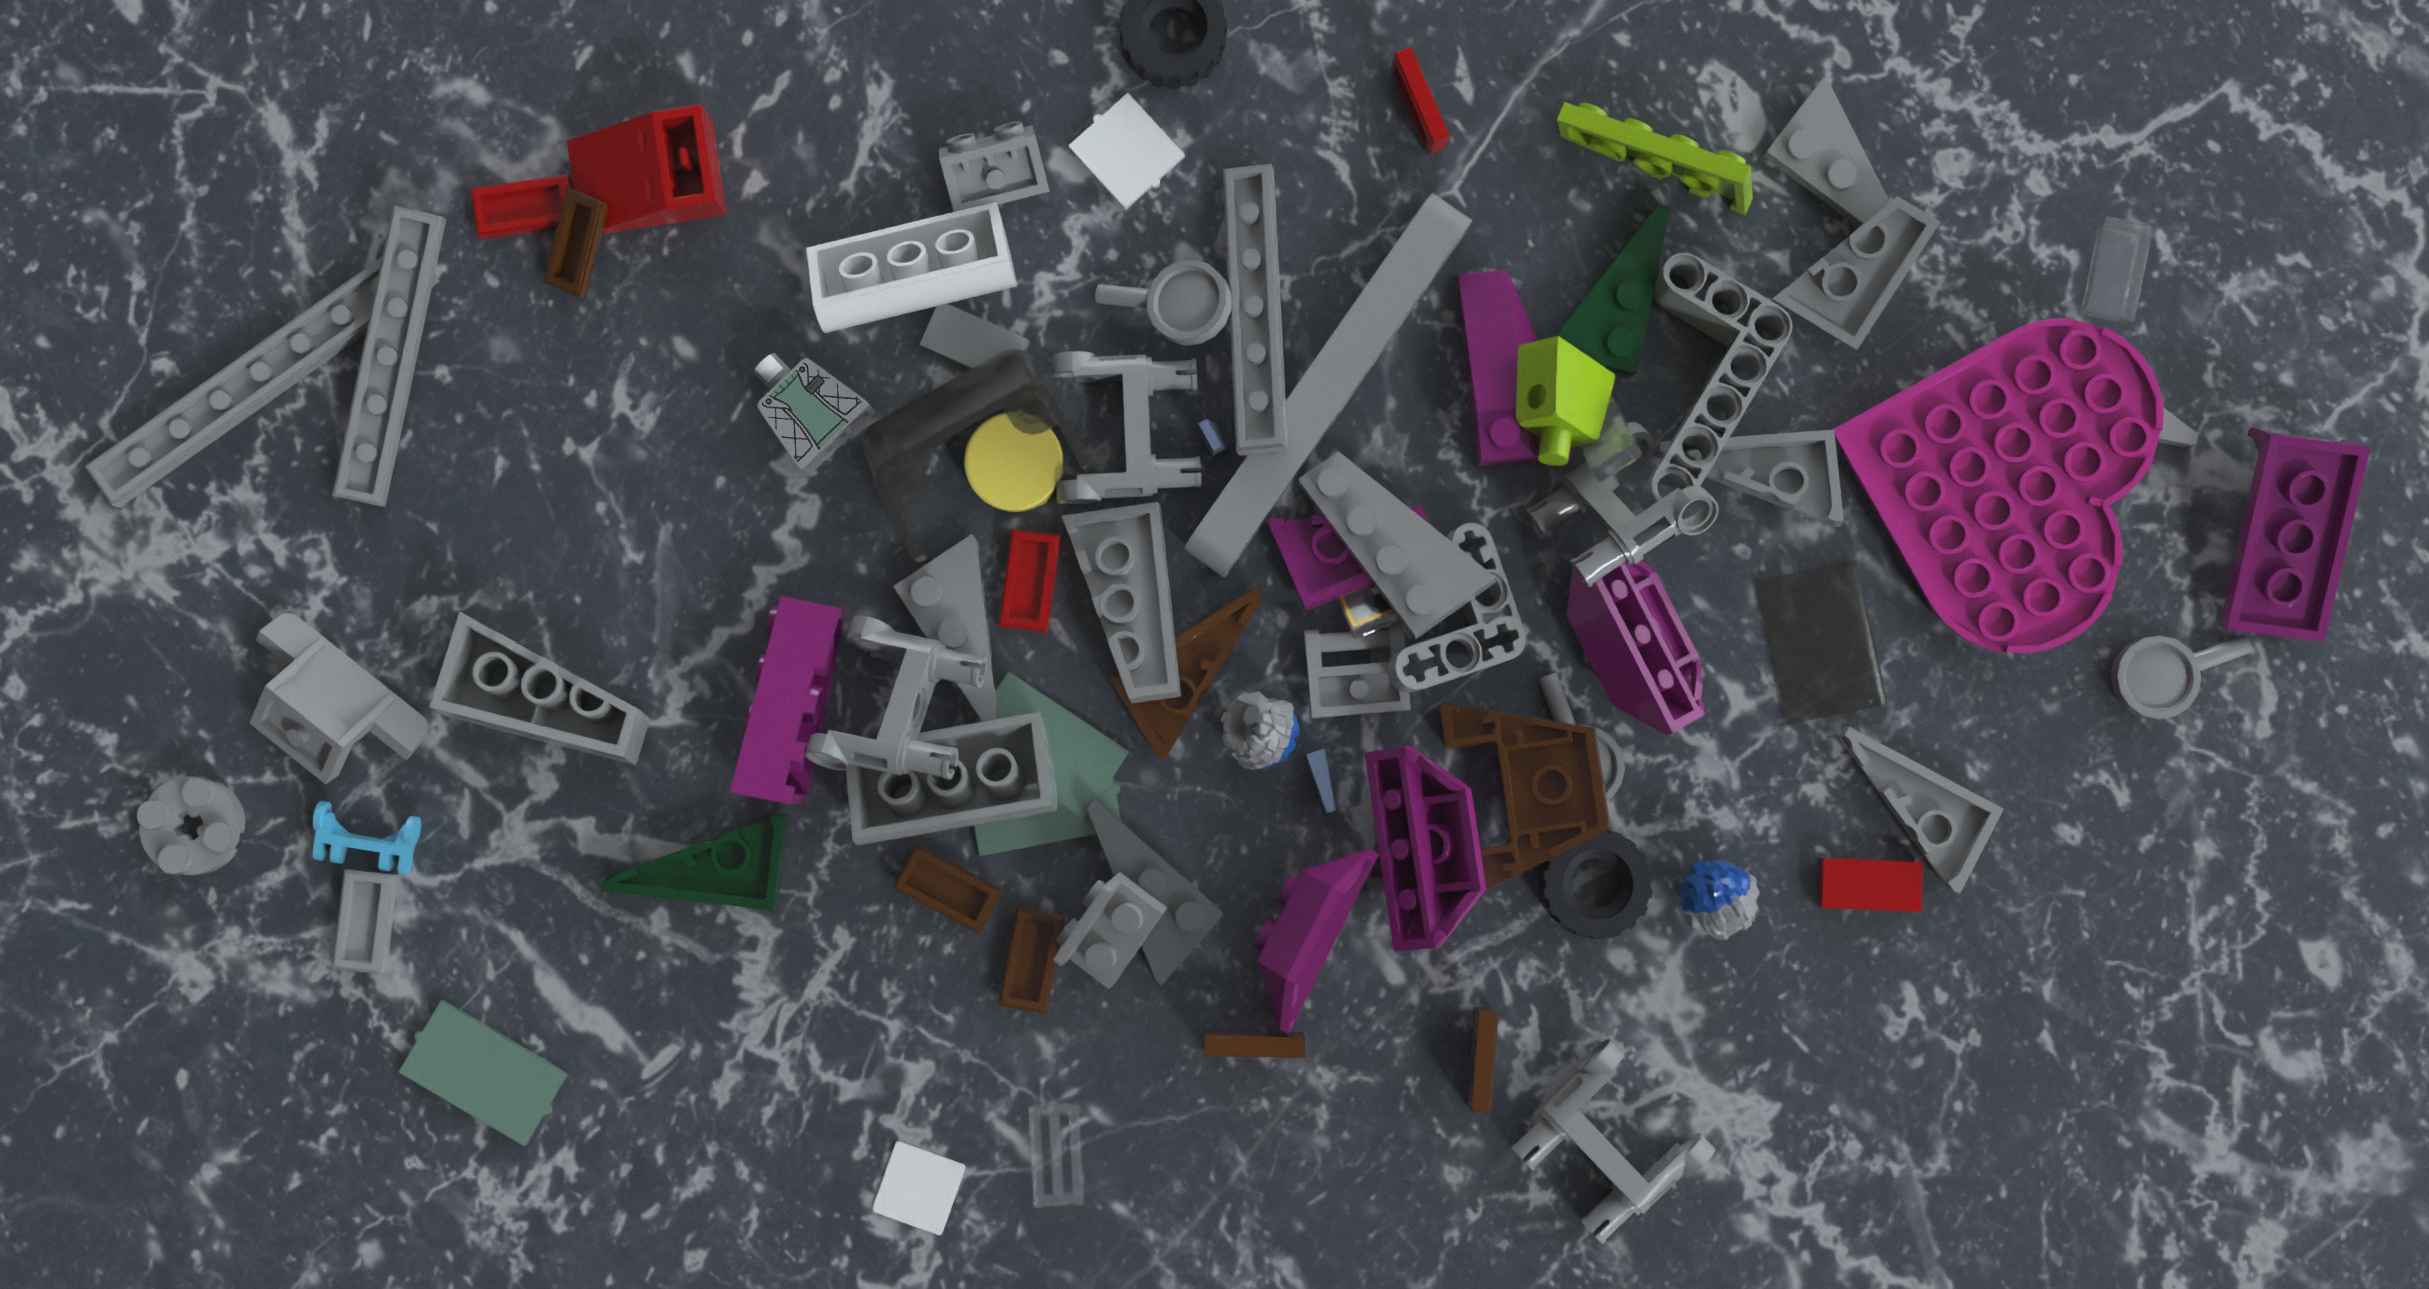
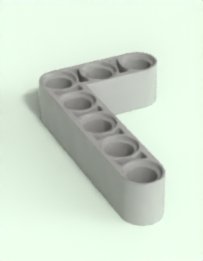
M1677 253L1665 262L1656 276L1653 297L1656 303L1663 309L1728 348L1644 485L1640 494V504L1643 510H1646L1662 499L1658 492L1659 484L1668 485L1674 490L1677 488L1682 490L1689 486H1701L1788 341L1793 329L1792 320L1788 312L1781 306L1690 253ZM1670 275L1682 277L1687 282L1689 289L1676 287L1671 282ZM1712 301L1725 303L1731 315L1719 313L1714 308ZM1755 326H1762L1768 329L1773 336V340L1762 339L1757 334ZM1731 365L1743 367L1749 375V380L1737 378L1731 370ZM1713 404L1720 407L1725 414L1726 420L1719 421L1710 416L1707 411V405ZM1690 444L1695 446L1701 454L1702 461L1690 460L1685 456L1682 445Z

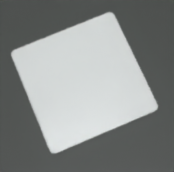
M897 1141L872 1210L894 1220L936 1235H941L966 1167L962 1163Z

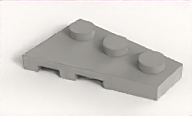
M1897 196L1793 283L1778 293L1772 300L1852 349L1857 350L1940 224V221Z

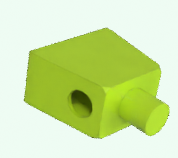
M1560 336L1519 345L1517 360L1516 420L1520 426L1541 439L1538 460L1551 466L1566 465L1569 459L1570 447L1594 443L1600 437L1615 381L1614 373Z

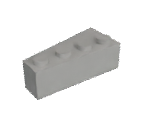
M459 612L429 706L431 709L449 718L632 765L637 764L650 718L638 708L574 675L554 662L530 651L462 612Z

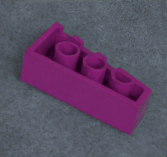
M783 596L780 597L778 607H771L766 626V634L771 636L766 655L762 654L758 663L756 683L758 685L754 701L748 711L746 731L730 793L785 804L807 803L815 763L805 757V751L811 735L822 732L847 611L838 607Z

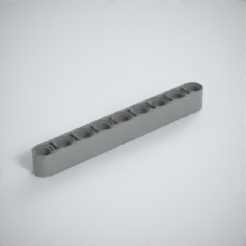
M1431 193L1287 398L1288 451L1247 455L1198 525L1183 550L1222 577L1228 574L1473 222L1472 219L1434 193Z

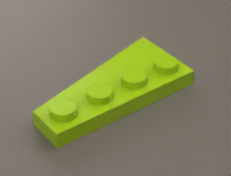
M1564 102L1557 118L1562 138L1618 162L1624 161L1626 155L1635 158L1634 164L1643 170L1644 173L1660 180L1663 177H1669L1670 174L1678 176L1684 184L1690 187L1688 192L1708 199L1711 193L1720 194L1733 200L1730 210L1744 216L1746 215L1753 199L1751 166L1745 164L1746 161L1741 156L1726 150H1719L1715 154L1700 149L1697 142L1683 135L1673 134L1670 138L1652 132L1653 129L1649 125L1636 119L1627 118L1624 122L1607 117L1604 110L1589 103H1580L1579 107Z

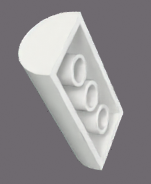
M997 202L806 248L813 308L824 333L1017 287L1012 258Z

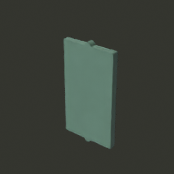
M1008 671L996 689L998 719L1035 712L1041 713L1053 758L1057 802L1085 819L1088 815L1086 807L1094 798L1098 800L1104 790L1111 789L1112 783L1110 780L1130 751ZM979 716L974 723L982 722Z
M1112 777L1110 780L1112 783L1111 789L1104 790L1098 801L1121 821L1117 794L1121 789L1119 785L1114 783V778ZM1057 802V810L1054 812L974 825L979 856L1097 834L1089 813L1083 819L1059 802Z
M444 1000L439 1002L424 1030L415 1034L416 1043L399 1070L400 1074L523 1146L528 1144L543 1116L552 1112L553 1108L550 1104L569 1074Z

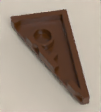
M1257 587L1175 638L1181 697L1131 703L1120 674L1110 679L1160 760L1168 756L1263 599Z

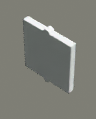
M1129 93L1125 94L1102 116L1096 114L1093 117L1094 123L1068 145L1076 157L1125 210L1151 187L1158 188L1160 186V179L1185 158V154Z

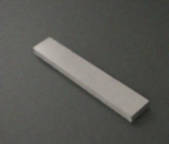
M1271 164L1223 169L1228 287L1232 294L1230 332L1236 452L1239 456L1288 451L1274 169Z
M393 206L332 496L386 507L446 224V218Z

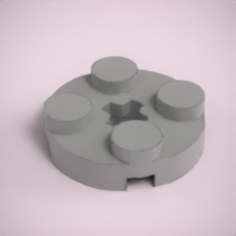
M185 776L167 781L159 786L150 795L148 801L140 805L137 811V821L140 824L139 834L143 848L150 859L168 874L201 875L220 869L236 854L239 848L235 847L239 842L240 833H244L245 830L244 810L235 793L225 785L203 777ZM187 814L191 818L201 817L203 824L197 828L199 836L196 839H193L190 834H184L182 831L184 817Z

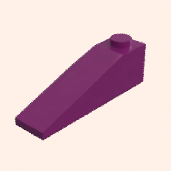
M1507 270L1458 274L1475 468L1542 463L1538 460L1541 439L1520 426L1516 420L1518 347L1522 344L1538 341L1537 336ZM1570 447L1568 460H1573V447Z

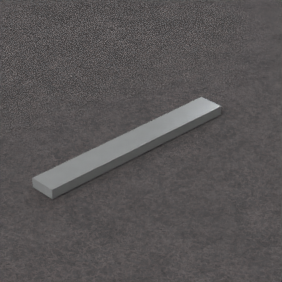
M382 257L88 463L85 468L111 505L119 508L364 336L367 332ZM436 274L434 276L432 287L440 282Z

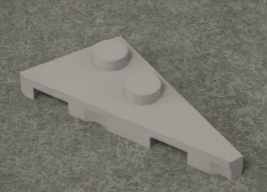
M1834 430L1730 437L1706 476L1708 479L1832 527H1840L1844 522ZM1671 441L1659 442V460ZM1690 444L1682 445L1685 456L1693 461H1702L1701 454L1695 446Z
M1844 727L1839 736L1840 741L1946 888L1960 894L2004 809L1851 727Z

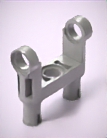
M1083 351L1060 352L1051 355V372L1053 377L1075 378V383L1123 381L1126 472L1077 474L1076 480L1057 482V503L1090 504L1100 502L1101 498L1153 496V494L1158 493V488H1202L1201 472H1198L1201 471L1200 456L1193 458L1156 459V454H1151L1149 396H1153V391L1197 390L1196 358L1191 360L1152 361V357H1147V354L1095 357L1094 353ZM1195 471L1198 472V473H1181V472H1195Z
M1635 422L1619 426L1609 437L1606 449L1565 475L1564 480L1561 481V488L1534 506L1526 509L1531 521L1543 536L1578 511L1582 514L1586 512L1608 536L1577 558L1570 560L1574 570L1588 588L1624 562L1628 565L1632 563L1637 564L1682 533L1691 536L1706 531L1713 525L1718 516V503L1700 486H1689L1682 490L1677 488L1637 516L1613 493L1615 488L1644 470V465L1654 454L1656 446L1654 438L1641 424ZM1642 438L1641 446L1633 455L1622 456L1625 446L1630 441ZM1702 500L1701 507L1696 514L1682 519L1683 512L1690 503Z
M854 616L846 633V640L862 650L871 652L870 657L902 663L877 739L828 730L827 734L814 733L809 739L805 757L820 766L835 770H846L849 765L900 776L912 770L950 780L955 771L950 769L949 765L957 767L958 749L952 746L945 747L922 742L917 739L935 684L940 679L980 688L984 683V679L980 678L979 674L983 676L987 674V657L947 650L946 645L942 644L940 640L899 633L878 619L868 616Z
M1610 1038L1601 1042L1583 1059L1578 1066L1580 1072L1542 1107L1543 1111L1540 1114L1543 1118L1516 1144L1511 1146L1512 1150L1533 1171L1564 1139L1567 1142L1572 1139L1613 1182L1610 1185L1613 1190L1580 1221L1602 1244L1634 1212L1637 1216L1641 1212L1644 1214L1680 1178L1687 1179L1697 1173L1715 1152L1713 1145L1701 1133H1697L1686 1140L1681 1146L1678 1142L1675 1143L1641 1176L1580 1112L1579 1109L1615 1075L1612 1070L1624 1056V1052Z

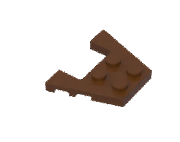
M1449 703L1440 704L1446 749L1452 750L1492 743L1498 744L1511 842L1507 845L1480 848L1486 891L1611 829L1595 728L1533 717L1527 718L1503 714L1491 710L1486 711L1462 707Z

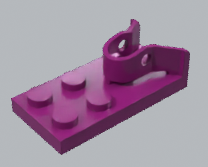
M2251 427L2247 436L2254 439L2258 458L2220 626L2228 630L2325 642L2371 447L2351 440L2332 441L2272 433L2261 428Z

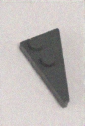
M1094 798L1086 808L1113 876H1116L1119 872L1167 907V910L1142 944L1154 978L1162 986L1225 913Z

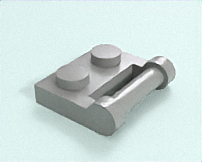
M1402 622L1387 623V628L1323 634H1319V629L1304 630L1311 719L1411 710L1409 693L1397 689L1389 679V662L1322 667L1321 653L1389 648L1391 659L1395 653L1405 648ZM1407 665L1403 667L1405 676H1408Z

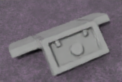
M292 613L281 614L259 631L256 641L284 662L287 667L265 685L250 724L323 783H329L340 774L353 744L364 737L369 731L406 761L427 737L428 723L424 716L297 615Z

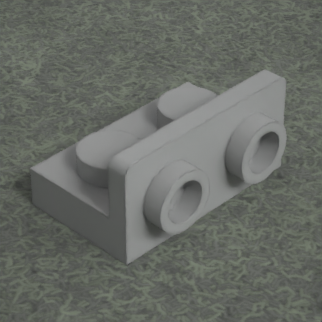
M1011 122L994 128L995 135L976 139L975 135L970 133L955 136L946 141L947 147L939 149V160L954 212L993 202L1002 204L1050 192L1033 126L1023 127L1022 122Z
M1120 872L1106 884L1098 880L1082 901V904L1088 908L1080 921L1073 918L1062 930L1056 940L1062 947L1053 959L1059 966H1062L1070 959L1108 989L1117 982L1167 910L1166 906Z

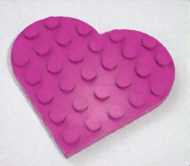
M2057 318L2036 321L2010 331L1832 430H1834L1837 445L1923 597L1939 620L1953 633L1979 647L2006 653H2033L2057 647L2080 635L2098 619L2113 596L2111 594L2117 581L2119 567H2122L2123 558L2121 533L2110 505L2131 491L2150 468L2154 460L2152 458L2158 445L2160 431L2163 430L2164 407L2161 391L2152 369L2138 350L2126 339L2105 327L2101 328L2074 319Z

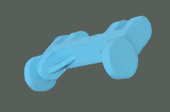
M320 801L313 814V828L315 830L313 859L323 861L327 854L328 844H331L330 862L342 864L346 858L347 848L350 847L380 852L379 870L391 872L395 864L396 855H398V873L408 875L412 867L414 846L421 832L420 817L410 816L400 831L384 839L351 834L336 821L335 815L332 813L331 803Z

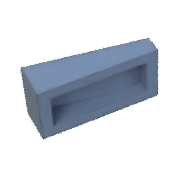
M1205 419L1198 423L1199 434L1213 459L1230 450L1215 422Z
M1324 748L1305 756L1325 813H1330L1336 809Z

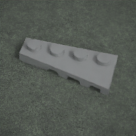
M1159 502L1063 515L1064 525L1073 544L1078 563L1090 590L1092 601L1104 628L1109 647L1131 703L1181 697L1162 512Z

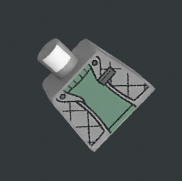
M772 353L764 358L753 372L770 390L759 400L756 405L795 464L808 476L876 413L865 399L807 357L791 370L775 353Z

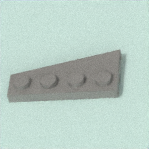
M1339 451L1298 479V485L1414 639L1423 635L1496 583V577Z

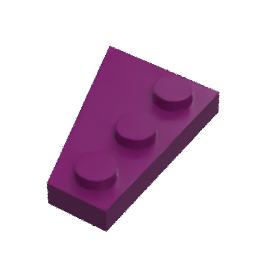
M1422 506L1409 507L1430 524ZM1321 514L1311 515V518L1284 520V517L1267 519L1268 527L1305 611L1372 584Z

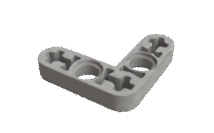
M1465 523L1452 530L1446 538L1458 547L1460 543L1465 541V538L1467 541H1476L1478 549L1473 551L1472 555L1470 552L1465 553L1480 565L1485 563L1486 570L1496 577V583L1493 584L1496 591L1495 601L1491 606H1484L1473 598L1463 605L1469 627L1411 645L1395 653L1389 660L1388 676L1392 684L1400 691L1407 693L1417 692L1506 662L1520 655L1525 648V630L1493 538L1489 531L1480 524ZM1498 632L1500 634L1508 633L1510 642L1506 643L1504 648L1498 645L1482 651L1480 641L1494 637ZM1451 641L1461 642L1468 650V661L1462 668L1452 666L1446 658V647ZM1433 658L1435 667L1419 672L1416 675V679L1413 675L1405 676L1403 673V667L1409 664V659L1412 663H1418Z

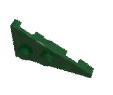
M1657 204L1648 217L1643 219L1633 232L1634 235L1620 253L1608 264L1591 286L1588 294L1577 304L1570 313L1568 320L1554 336H1560L1609 371L1631 376L1638 373L1670 206Z
M777 814L752 825L733 830L719 837L618 872L615 875L606 877L602 881L601 891L777 910L789 815Z

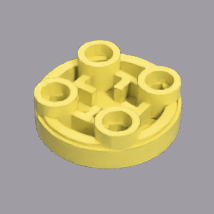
M1009 412L986 420L975 430L965 450L964 466L968 482L985 503L1002 511L1022 512L1043 505L1051 498V495L1056 490L1057 482L1061 481L1063 475L1064 458L1056 435L1043 421L1025 413Z

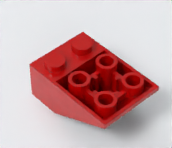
M701 104L650 112L567 141L574 190L606 202L609 207L602 235L727 215L713 119Z

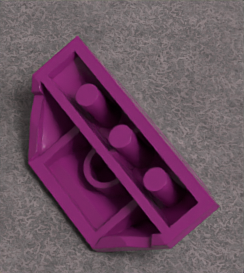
M1588 548V549H1586V550H1584V551H1582V552H1580V553L1574 555V558H1577L1578 556H1580L1581 554H1583L1584 552H1586V551L1589 550L1590 548ZM1643 560L1631 565L1624 562L1588 588L1574 568H1572L1566 616L1611 704L1666 736L1704 716V703L1701 702L1703 688L1701 659L1656 571Z
M1412 746L1365 752L1393 950L1398 952L1441 947L1486 891L1471 788Z
M1365 848L1301 869L1297 879L1290 875L1287 876L1275 902L1283 905L1274 923L1265 920L1253 944V947L1260 950L1257 962L1281 1031L1289 1034L1379 853Z

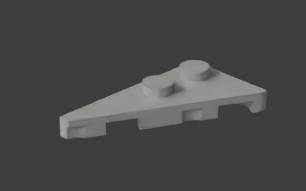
M1822 78L1763 157L1859 228L1890 203L1830 83Z
M971 534L893 587L928 639L940 640L942 644L946 645L947 650L987 657L986 676L979 674V677L984 679V683L980 688L956 682L981 721L984 722L998 719L996 690L994 689L988 619L985 613L984 584L981 579L979 562V542Z

